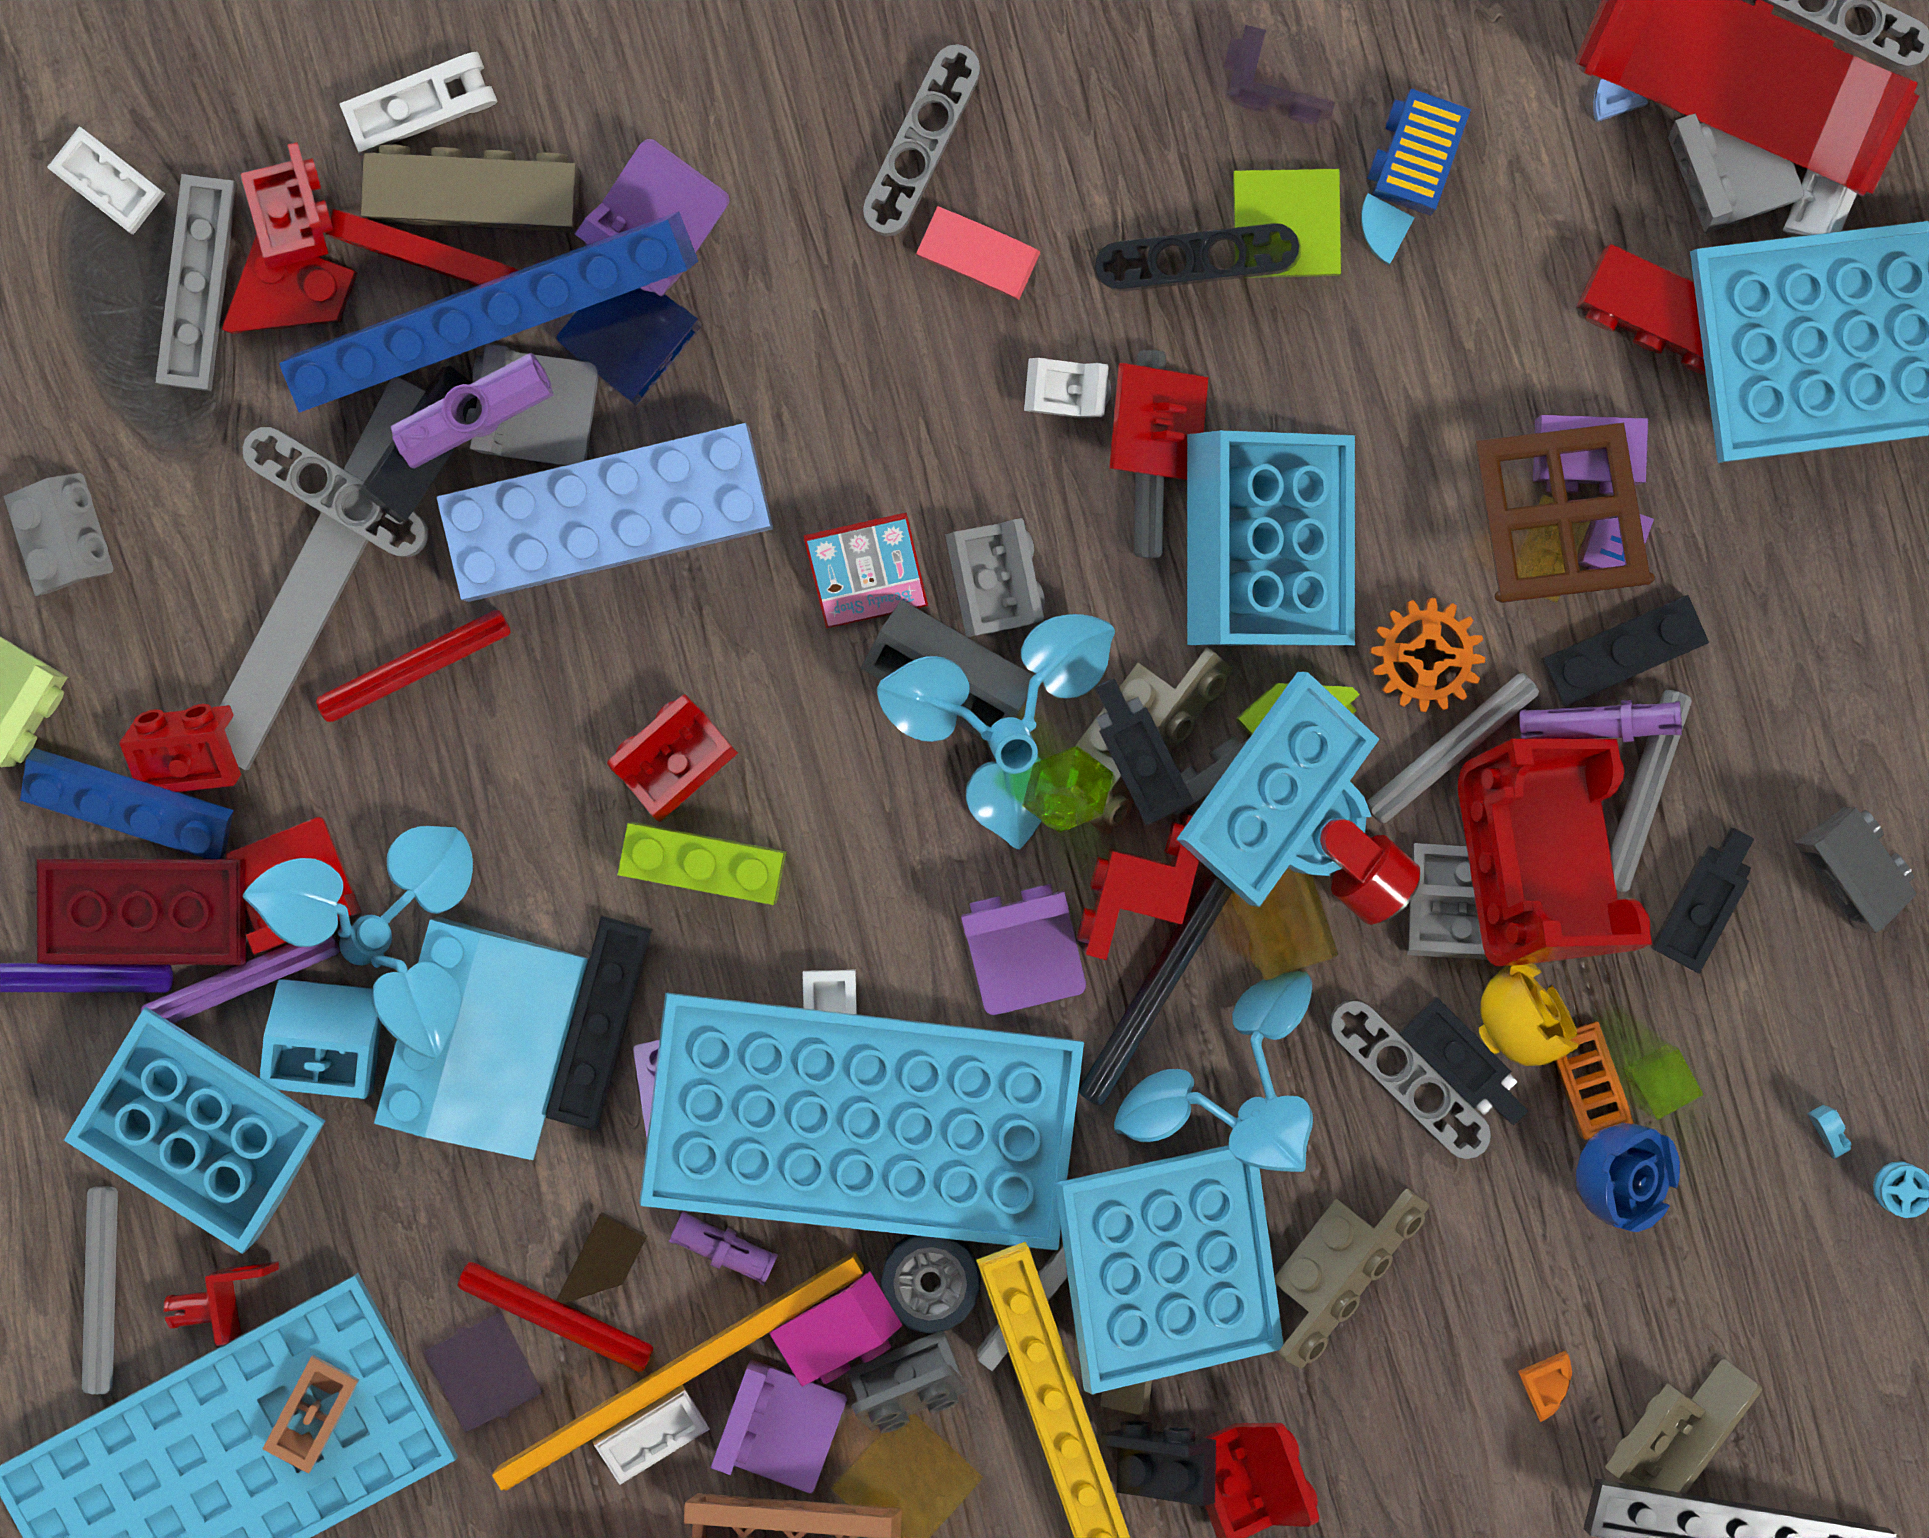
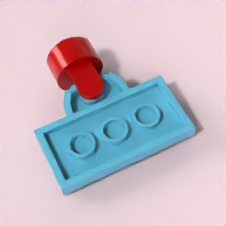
M1308 672L1296 673L1176 839L1251 906H1261L1287 868L1296 873L1330 876L1329 873L1336 871L1331 883L1332 894L1365 924L1373 925L1388 921L1397 915L1410 902L1420 882L1419 865L1386 835H1376L1369 838L1365 834L1366 817L1372 816L1365 797L1350 780L1377 744L1379 738Z

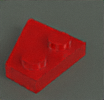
M256 235L222 330L231 334H239L243 331L270 328L275 330L293 328L297 325H320L340 322L358 273L318 257L267 270Z

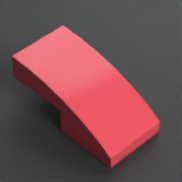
M937 206L916 254L923 260L964 275L975 283L1020 300L1041 252L1001 232Z

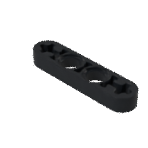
M1276 223L1118 241L1108 244L1100 250L1096 258L1095 270L1101 282L1114 291H1133L1280 274L1289 271L1297 264L1301 257V244L1298 236L1291 228L1284 224ZM1275 234H1280L1281 240L1284 243H1291V251H1286L1282 254L1281 262L1274 263L1270 254L1254 255L1257 266L1247 267L1249 251L1244 241L1245 237L1254 236V247L1270 245L1272 241L1271 236ZM1221 240H1230L1239 249V258L1236 264L1228 269H1218L1210 261L1212 246ZM1178 246L1186 253V266L1179 274L1173 276L1166 275L1159 270L1157 264L1158 256L1166 247ZM1149 248L1147 263L1152 278L1143 279L1144 270L1142 268L1127 270L1125 272V280L1118 281L1114 273L1106 271L1107 264L1115 262V254L1123 253L1127 261H1142L1143 257L1140 250Z

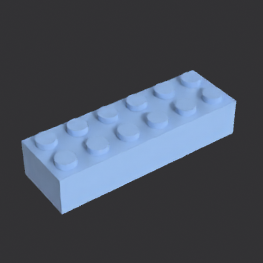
M746 423L437 496L460 598L468 602L774 529L750 428Z

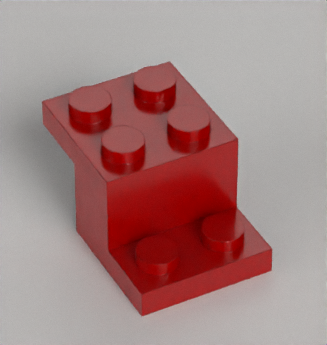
M1184 814L1181 824L1171 823L1164 849L1166 854L1173 855L1171 864L1111 848L1107 859L1097 857L1090 883L1091 889L1099 891L1095 908L1093 910L1084 907L1077 933L1078 941L1085 942L1084 952L1086 955L1107 960L1120 909L1183 924L1199 859L1176 839L1193 817L1192 815Z

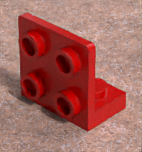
M316 817L226 854V859H245L246 889L260 875L280 863L299 858H311L322 861L336 870L343 880V892L337 903L347 907L349 917L362 912L323 817ZM246 901V910L255 930L246 934L253 954L287 943L268 927L259 913Z

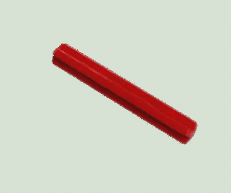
M493 610L318 696L316 699L317 708L326 722H334L507 637L511 633L509 624L500 610Z
M469 1262L458 1279L457 1286L460 1290L637 1372H642L646 1368L653 1353V1346L477 1263Z

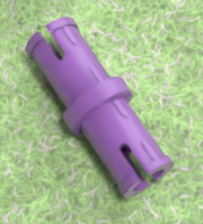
M685 1211L682 1212L669 1240L672 1244L675 1243L712 1260L710 1265L717 1269H720L721 1265L760 1282L759 1284L763 1286L778 1256L774 1252L771 1253L736 1237L737 1231L727 1227L726 1231H723L688 1215Z

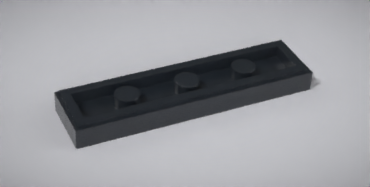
M604 915L601 916L546 1118L595 1132L598 1130L653 929Z

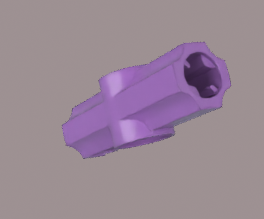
M529 353L470 385L462 384L455 386L447 392L445 398L390 426L393 434L392 438L399 453L404 457L409 467L416 468L474 437L490 435L498 428L499 424L554 396L552 384L536 356ZM478 397L482 405L481 415L477 421L467 425L463 418V408L470 399Z

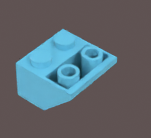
M278 979L263 1038L259 1079L276 1090L360 1099H365L374 1093L381 1021L373 1006V988Z

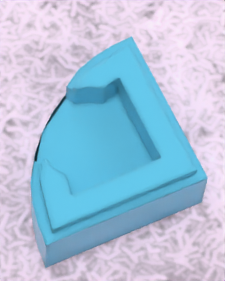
M1368 193L1361 209L1363 235L1374 256L1389 266L1415 217Z
M1821 1105L1807 1113L1833 1159L1851 1150V1141L1843 1133L1846 1128L1837 1110Z

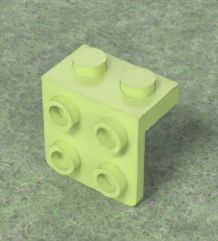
M1 636L0 767H15L16 763H22L33 749L37 740V736L34 733L43 718H49L61 702L64 691L61 688L68 677Z

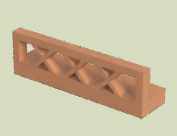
M697 1493L685 1502L684 1524H693L692 1538H706V1525L732 1527L739 1535L738 1538H754L751 1533L755 1529L783 1531L788 1538H802L806 1533L834 1535L836 1538H901L902 1508Z

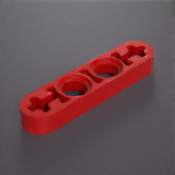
M333 209L330 218L333 231L325 233V235L339 241L475 286L519 271V269L336 209Z

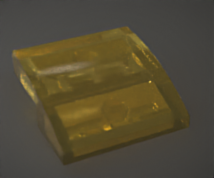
M912 1414L908 1416L910 1423L892 1432L880 1433L871 1445L858 1455L832 1485L831 1489L848 1505L902 1508L901 1538H930L982 1480L983 1476L920 1418Z

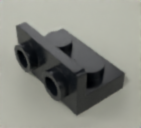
M1137 1420L1120 1422L1119 1430L1101 1433V1445L1117 1447V1493L1199 1506L1215 1503V1439L1195 1437V1429L1190 1427H1166L1163 1432L1152 1431L1151 1422Z

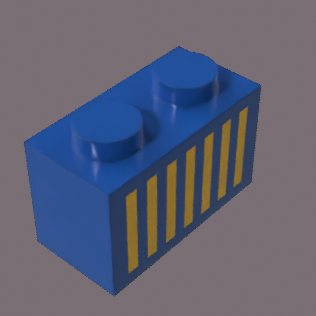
M1412 88L1406 95L1404 102L1395 99L1384 128L1393 132L1387 152L1377 149L1367 179L1376 182L1372 195L1431 216L1439 203L1471 109Z

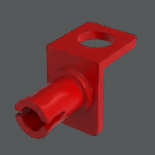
M279 1261L222 1268L205 1276L207 1292L167 1295L164 1301V1312L185 1310L175 1312L173 1316H166L167 1326L170 1329H175L180 1326L211 1323L216 1346L225 1345L241 1336L233 1281L264 1277L280 1269Z

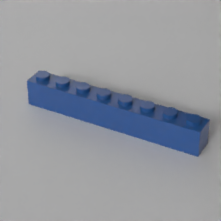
M680 211L297 352L280 362L279 366L300 413L687 271L699 260Z

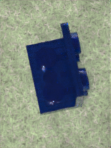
M638 288L576 311L558 333L556 339L581 361L594 364L601 378L637 406L703 325L698 318L683 306H679L666 294L661 297L655 292Z

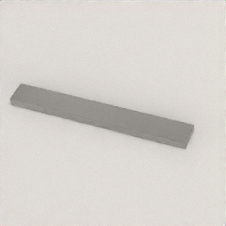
M399 377L391 379L344 470L365 482L393 440L390 426L409 417L426 391ZM360 491L349 494L344 502V511L353 521L366 519L371 514L373 508L372 501ZM322 512L220 705H230L234 714L225 732L238 767L244 770L250 769L368 543L367 539ZM378 522L369 530L372 534Z

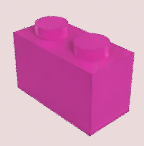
M868 1272L772 1330L769 1334L803 1387L819 1377L824 1384L830 1383L850 1370L851 1367L848 1362L861 1356L864 1363L880 1356L891 1348L888 1338L903 1325L871 1272Z

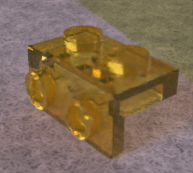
M1287 868L1260 907L1249 905L1234 891L1232 892L1234 910L1238 917L1244 920L1250 937L1249 953L1255 967L1261 970L1264 980L1267 981L1286 972L1326 961L1339 955L1312 874L1296 873Z

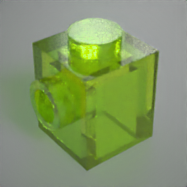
M1073 746L1033 764L1022 806L1041 819L1046 826L1061 833L1103 816L1113 772L1079 746Z

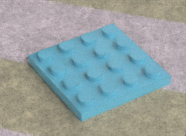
M1229 1145L1055 1183L1084 1391L1090 1394L1100 1393L1278 1351L1284 1345L1260 1168L1237 1160L1230 1151Z

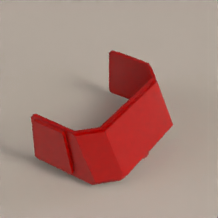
M1601 0L1575 59V62L1580 65L1579 70L1589 76L1595 75L1684 115L1689 116L1696 113L1698 121L1844 185L1861 196H1864L1866 192L1873 194L1920 95L1914 93L1918 82L1833 47L1835 41L1771 14L1774 6L1762 0H1756L1754 6L1742 0Z

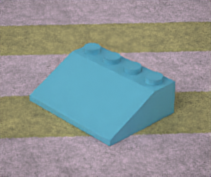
M1222 430L1187 434V645H1355V435Z
M442 917L430 919L418 963H435L448 971L455 979L461 994L459 1017L442 1052L434 1059L422 1056L403 1045L399 1040L396 1041L374 1124L424 1138L534 1160L589 958Z
M145 1007L64 1141L243 1254L259 1239L285 1197L321 1131L325 1120Z

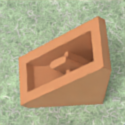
M312 1355L262 1449L309 1474L343 1415L359 1379ZM311 1384L330 1395L339 1392L328 1415L319 1410L321 1407L320 1399L312 1405L302 1401ZM298 1408L306 1412L303 1419L305 1425H309L315 1417L324 1422L315 1440L310 1431L301 1435L288 1428Z

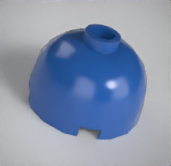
M1620 1123L1598 1131L1587 1142L1579 1157L1576 1169V1188L1581 1201L1596 1218L1613 1227L1640 1232L1651 1228L1667 1212L1670 1205L1663 1203L1669 1186L1677 1189L1680 1179V1158L1674 1142L1668 1136L1662 1135L1656 1129Z

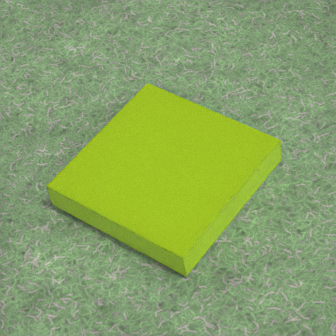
M1339 169L1246 170L1233 172L1234 228L1271 223L1284 224L1293 230L1301 244V257L1297 264L1289 271L1280 274L1245 278L1341 275ZM1280 234L1272 235L1271 244L1261 247L1253 246L1254 236L1244 238L1249 251L1247 267L1257 266L1254 255L1270 254L1274 263L1282 261V254L1284 252L1291 251V243H1284L1281 240ZM1234 243V258L1236 264L1239 258V249L1238 246Z

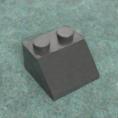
M1844 807L1795 841L1794 844L1853 928L1877 933L1886 927L1917 895L1909 883L1914 879V875L1899 854L1894 853L1890 856L1879 841V838L1884 836V832L1867 810L1860 813L1856 807Z

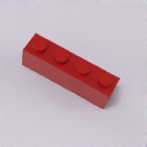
M1609 244L1602 250L1576 306L1588 312L1585 320L1611 332H1614L1616 326H1619L1634 333L1633 342L1640 347L1658 354H1662L1663 349L1666 348L1683 356L1680 363L1684 367L1706 376L1694 282Z

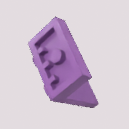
M750 1359L711 1468L731 1475L733 1467L736 1466L804 1492L812 1493L844 1410L847 1395L813 1381L802 1387L794 1374Z

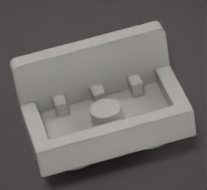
M82 473L46 478L3 496L35 596L49 594L79 581L104 576L113 572L108 547L100 528L91 494Z
M1022 518L945 534L966 637L1043 622L1044 593L1035 577L1032 562L1034 555L1033 540L1030 533L1025 529Z

